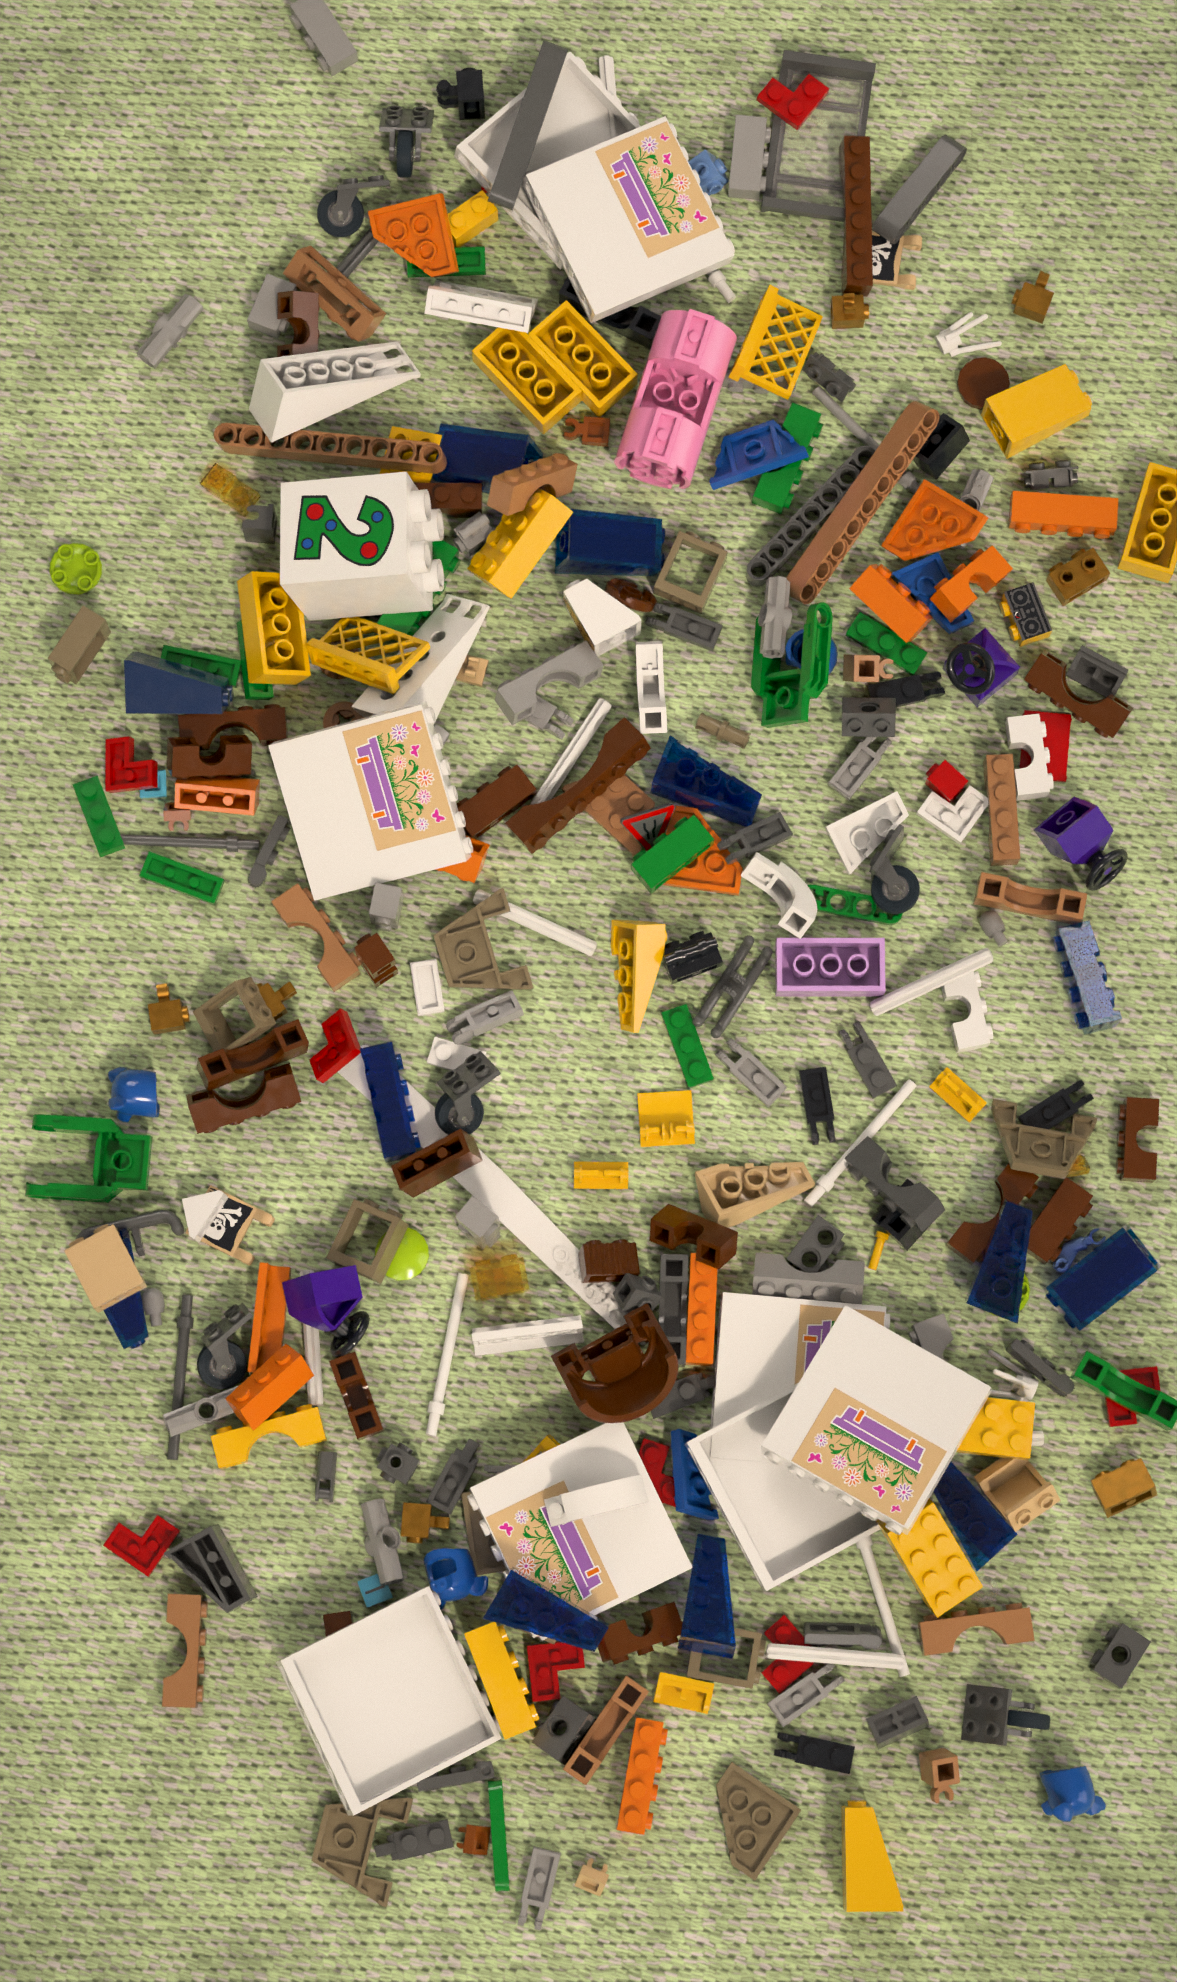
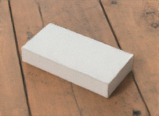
M437 959L410 963L418 1016L445 1012Z

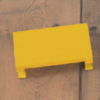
M659 1672L653 1702L708 1714L714 1684Z

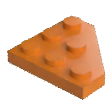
M442 193L368 211L373 237L393 249L394 252L410 263L418 266L430 277L435 278L459 272L446 204Z
M924 479L881 546L900 559L907 561L974 541L988 520V517Z
M675 805L676 808L668 824L666 835L675 830L674 825L685 816L689 819L695 815L714 838V845L663 885L739 896L743 867L738 861L733 864H727L725 858L731 853L728 849L719 850L717 844L722 840L707 824L697 808Z

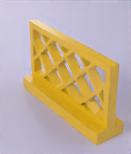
M769 284L761 298L728 378L738 382L741 377L788 400L823 316L778 295L779 289ZM777 304L786 308L790 315L780 318L776 310ZM805 317L813 321L814 324L812 327L804 329L799 319ZM793 320L797 331L788 333L783 323ZM777 325L781 335L772 337L768 327ZM800 336L805 346L795 349L791 338ZM784 340L789 351L779 353L775 343ZM769 345L773 355L763 357L759 347ZM792 356L796 367L787 369L782 358ZM776 360L781 371L771 373L767 362ZM761 365L765 375L757 376L749 371L752 366ZM784 376L788 384L787 389L778 386L774 378Z
M360 617L341 618L320 640L311 638L306 643L313 665L394 694L400 688L398 680L430 649L429 642ZM349 624L358 626V628L343 631ZM378 633V635L363 638V634ZM359 636L360 638L358 640L346 643L344 640L346 638ZM393 639L398 641L397 643L383 646L385 641ZM341 640V644H329L330 642ZM380 643V647L365 650V646ZM360 647L362 650L355 653L348 651ZM412 647L417 648L415 651L404 653L403 650ZM400 650L401 654L385 657L386 653ZM382 655V659H369V657ZM402 662L396 670L394 667L388 666Z

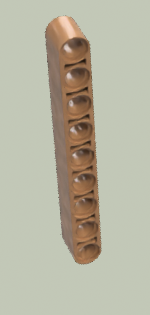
M918 401L911 402L905 408L786 577L790 582V597L803 604H809L816 598L939 422L937 410Z
M222 423L214 431V438L224 452L229 454L432 474L442 472L447 465V458L441 447L433 442L298 430L280 438L284 439V443L280 447H274L276 441L271 443L262 428L257 425ZM233 434V438L229 442H223L227 435ZM259 437L255 444H248L251 438ZM310 442L308 448L304 450L299 449L302 443ZM328 445H336L333 451L325 452ZM361 447L359 453L355 455L350 454L353 448ZM387 449L384 456L376 457L379 450ZM413 452L409 459H402L404 453ZM431 455H439L436 461L427 462Z

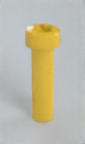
M876 1231L875 1237L877 1239L868 1266L869 1269L875 1271L877 1270L885 1240L888 1241L889 1234L881 1231Z

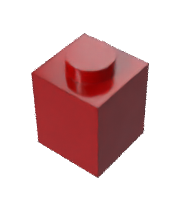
M946 760L940 765L935 763L926 772L928 778L925 785L949 803L968 784V780Z

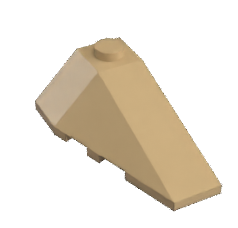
M803 1162L771 1163L770 1166H754V1163H745L744 1166L730 1167L729 1164H718L695 1172L701 1209L705 1218L727 1228L738 1225L815 1186V1182Z

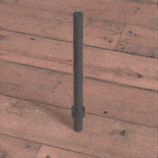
M120 834L124 845L226 849L227 852H238V849H260V840L239 839L238 836L206 838Z
M182 1295L180 1316H177L176 1328H179L171 1411L183 1407L190 1329H193L194 1318L191 1317L192 1295ZM180 1434L173 1437L169 1435L168 1460H178Z

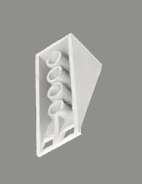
M398 341L261 359L249 410L272 443L408 380L420 378L421 374ZM397 349L401 355H398L396 358L387 359L384 352ZM408 365L413 372L398 374L395 369Z
M446 594L443 602L413 635V637L429 642L430 649L398 680L400 688L394 694L369 686L351 707L365 718L427 701L428 707L433 708L437 719L490 606ZM451 600L461 601L460 606L453 614L446 612ZM473 605L482 607L474 619L464 617ZM412 647L403 650L404 653L415 651L417 648ZM402 662L388 666L394 667L396 670Z

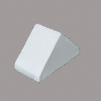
M217 1190L182 1199L189 1236L198 1243L228 1199V1196L222 1191Z

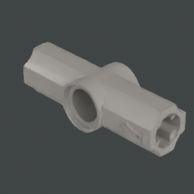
M184 294L168 315L164 314L159 318L153 328L152 335L139 349L137 356L144 363L155 369L172 347H178V341L186 337L187 329L203 311V306L191 295Z
M973 469L960 500L980 512L994 477L981 469ZM966 543L952 548L964 550Z
M781 576L769 577L766 580L764 604L760 609L758 618L759 626H762L760 653L763 654V657L771 659L781 658L784 655L786 631L792 619V610L788 608L790 582L787 578Z
M238 1386L163 1414L164 1423L170 1437L233 1414L234 1411L225 1398ZM201 1404L211 1406L213 1413L210 1418L206 1419L200 1416L198 1409Z
M375 1499L361 1504L368 1531V1536L364 1542L365 1549L375 1560L380 1584L386 1586L403 1581L404 1576L397 1552L401 1538L399 1532L391 1527L385 1500Z

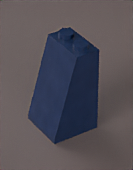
M132 652L124 660L126 714H222L230 705V702H233L234 690L233 686H229V678L141 652Z

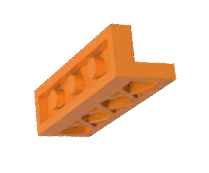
M261 1262L259 1264L248 1372L251 1374L283 1346L287 1304L282 1282L290 1280V1267L271 1266L268 1263Z

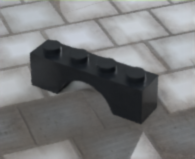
M567 277L559 291V304L567 300L579 314L588 318ZM630 306L595 322L651 349L661 316L642 306Z

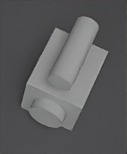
M479 511L454 529L455 539H453L455 546L461 553L466 551L469 557L484 546L487 536L494 531L488 524L490 521L485 514H481Z

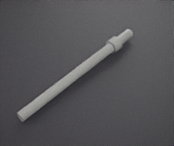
M818 386L812 394L865 446H870L876 451L879 444ZM905 471L898 481L899 484L906 490L909 489L913 494H915L920 486L916 482L917 478L910 471Z

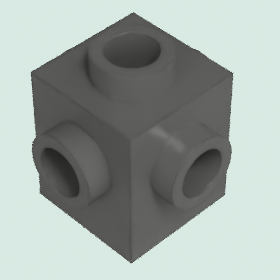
M630 1273L624 1275L613 1292L619 1306L627 1313L648 1303L653 1311L662 1297L653 1279L648 1276L640 1277Z
M400 1442L397 1447L393 1444L389 1448L384 1446L376 1458V1461L379 1462L377 1468L382 1471L380 1474L382 1478L392 1484L398 1480L406 1486L419 1466L420 1460L411 1456L413 1450ZM394 1459L401 1460V1465L397 1468L392 1467Z

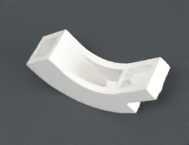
M662 641L635 642L640 733H667Z
M756 852L743 869L741 876L764 890L776 901L781 910L778 925L801 939L817 915V903L813 893L802 878L786 864L780 862L776 865Z
M642 1475L618 1479L544 1499L551 1527L649 1502Z

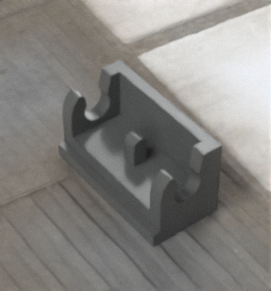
M268 504V506H248L246 508L247 511L257 512L259 517L254 520H242V530L246 542L275 544L277 515L274 504Z
M1082 645L1066 676L1107 697L1111 693L1116 695L1129 670Z
M917 1696L866 1718L868 1728L872 1732L878 1750L929 1727L928 1718Z

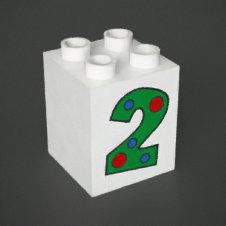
M407 472L281 483L280 585L309 621L433 610V592L443 591L444 570L441 560L433 559L432 542L443 540L444 521L440 509H431L428 490H418Z

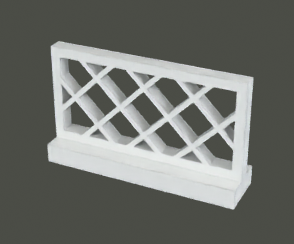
M436 280L433 286L428 287L424 314L528 333L531 319L537 308L538 299Z
M581 1315L472 1328L475 1356L584 1343Z

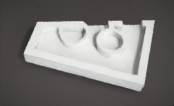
M897 791L825 827L848 875L874 851L891 829L895 830L909 816Z

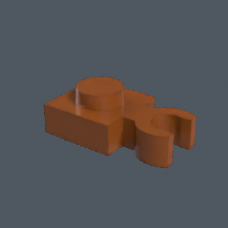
M584 416V423H579L573 418L565 419V426H572L575 430L572 433L564 432V439L572 441L582 437V445L608 447L610 418Z

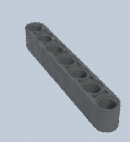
M545 40L543 41L488 202L513 210L568 52L567 48Z
M870 446L859 447L749 561L746 579L750 585L755 587L765 585L766 580L769 577H773L824 524L853 484V482L850 484L842 482L840 477L849 475L855 481L865 467L858 459L860 457L870 459L875 452L874 448ZM832 494L836 500L834 502H826L822 496ZM813 512L817 514L818 519L809 521L806 519L805 514ZM789 531H797L801 537L793 540L787 536V533ZM777 549L782 552L783 556L773 558L769 552ZM754 568H761L765 575L755 577L751 571Z

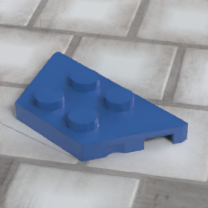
M770 420L723 437L720 446L721 452L715 462L717 469L714 477H711L709 482L712 489L716 490L808 458L809 455L803 445L800 446L793 436L787 431H783L776 421Z

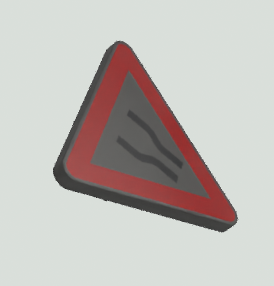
M673 803L664 804L623 817L620 823L648 851L655 846L653 841L665 833L676 806Z

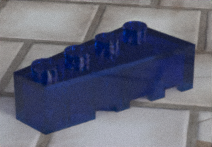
M1005 1198L965 1298L967 1304L1017 1324L1033 1214L1031 1208Z
M513 1567L483 1619L488 1621H494L595 1652L609 1628V1624Z

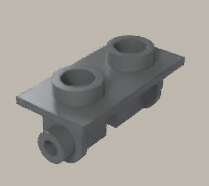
M817 352L813 355L810 354L802 370L811 380L816 381L825 388L831 396L843 402L848 392L851 393L856 387V384L853 382L854 379L841 369L834 373L832 370L836 365L826 358L824 354H818Z
M1071 460L1055 461V466H1045L1044 462L1030 463L1029 468L1022 469L1029 476L1024 478L1025 488H1030V490L1049 488V478H1053L1054 488L1072 487L1073 484L1078 483V475L1073 473L1072 469L1079 468L1077 465L1071 464Z

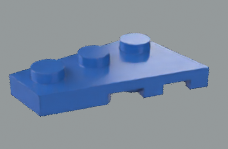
M938 552L893 572L891 578L897 584L901 582L911 591L910 596L916 602L920 600L930 609L929 614L949 635L973 624L974 619L968 609L950 623L930 600L936 592L934 587L945 577L948 580L952 578Z
M682 1429L671 1431V1450L676 1511L705 1520L719 1519L717 1509L712 1510L709 1495L712 1494L685 1445L686 1442L696 1438L697 1434Z

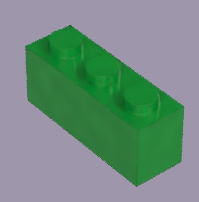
M695 815L689 819L686 816L680 819L674 825V831L669 835L663 833L653 841L655 846L647 852L644 849L632 858L631 871L650 894L714 845V838Z

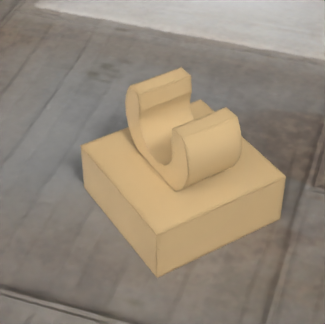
M467 655L456 677V681L482 687L489 660Z
M590 1858L586 1865L583 1864L574 1886L601 1896L609 1877L606 1874L608 1866L604 1864L601 1871L592 1868L594 1859Z

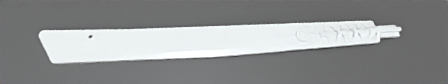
M360 1046L362 1052L338 1071L344 1079L399 1126L422 1149L448 1136V1134L440 1129L435 1120V1107L370 1046ZM479 1149L483 1161L453 1176V1178L472 1196L499 1217V1221L614 1330L626 1324L623 1316L628 1313L621 1309L613 1295L616 1289L611 1282H581L578 1256L580 1250ZM645 1341L639 1342L642 1347L648 1343Z

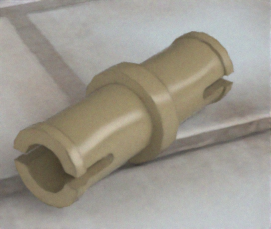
M704 713L700 714L695 729L716 736L718 741L722 742V740H725L742 749H745L751 735L749 732L747 733L729 725L730 722L726 720L721 722Z

